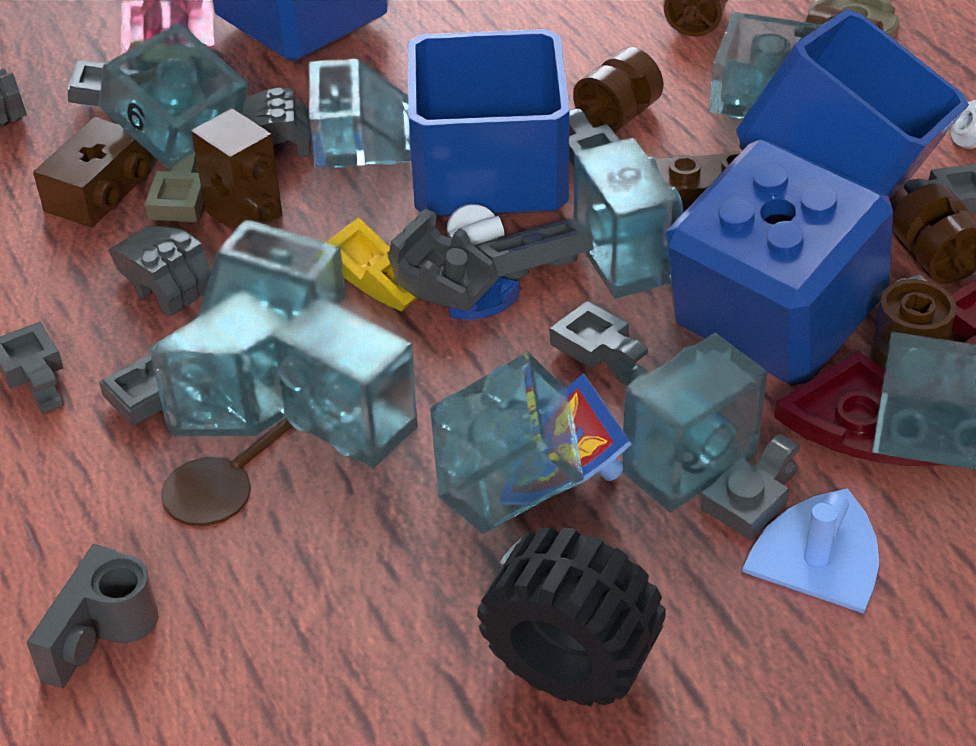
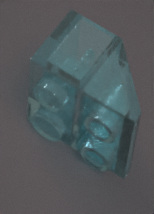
M359 59L309 62V121L315 168H344L349 165H392L398 162H411L408 95Z
M245 219L216 253L195 325L196 331L202 336L291 365L294 356L300 350H304L320 330L312 324V319L327 308L336 310L346 297L340 247Z
M244 290L149 347L167 431L174 437L256 436L300 406L296 375L291 370L293 355L288 323Z
M891 332L888 339L872 453L976 470V344Z

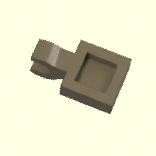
M178 148L172 171H156L144 204L148 220L198 222L204 200L198 168H196L197 161L194 148Z

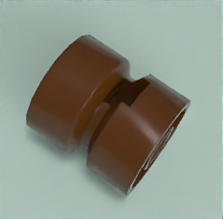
M910 279L890 284L882 292L870 359L902 382L945 355L949 343L947 338L951 335L957 308L953 296L943 287L930 281Z

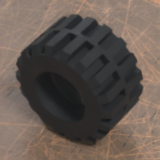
M551 527L540 528L536 534L529 532L516 544L483 596L478 607L477 618L481 621L479 629L482 637L490 642L488 647L497 658L506 664L505 667L512 673L527 681L532 687L549 693L555 698L566 702L571 700L579 705L592 706L594 702L600 705L612 704L616 698L622 699L628 694L664 627L662 623L666 618L665 607L660 604L662 596L657 586L647 581L649 575L641 566L634 565L628 559L629 556L617 547L614 549L606 545L603 539L591 534L587 537L574 529L562 528L558 532Z

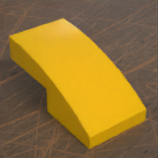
M359 217L323 244L318 255L346 280L374 299L401 312L418 299L394 282V272L387 254L390 251V247Z

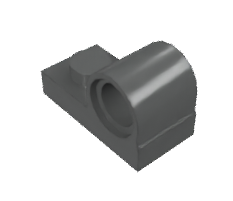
M92 544L27 640L40 682L64 689L76 668L83 666L90 658L96 637L112 642L129 643L147 636L154 629L159 618L158 609L147 567L141 560L131 555L116 552V550Z

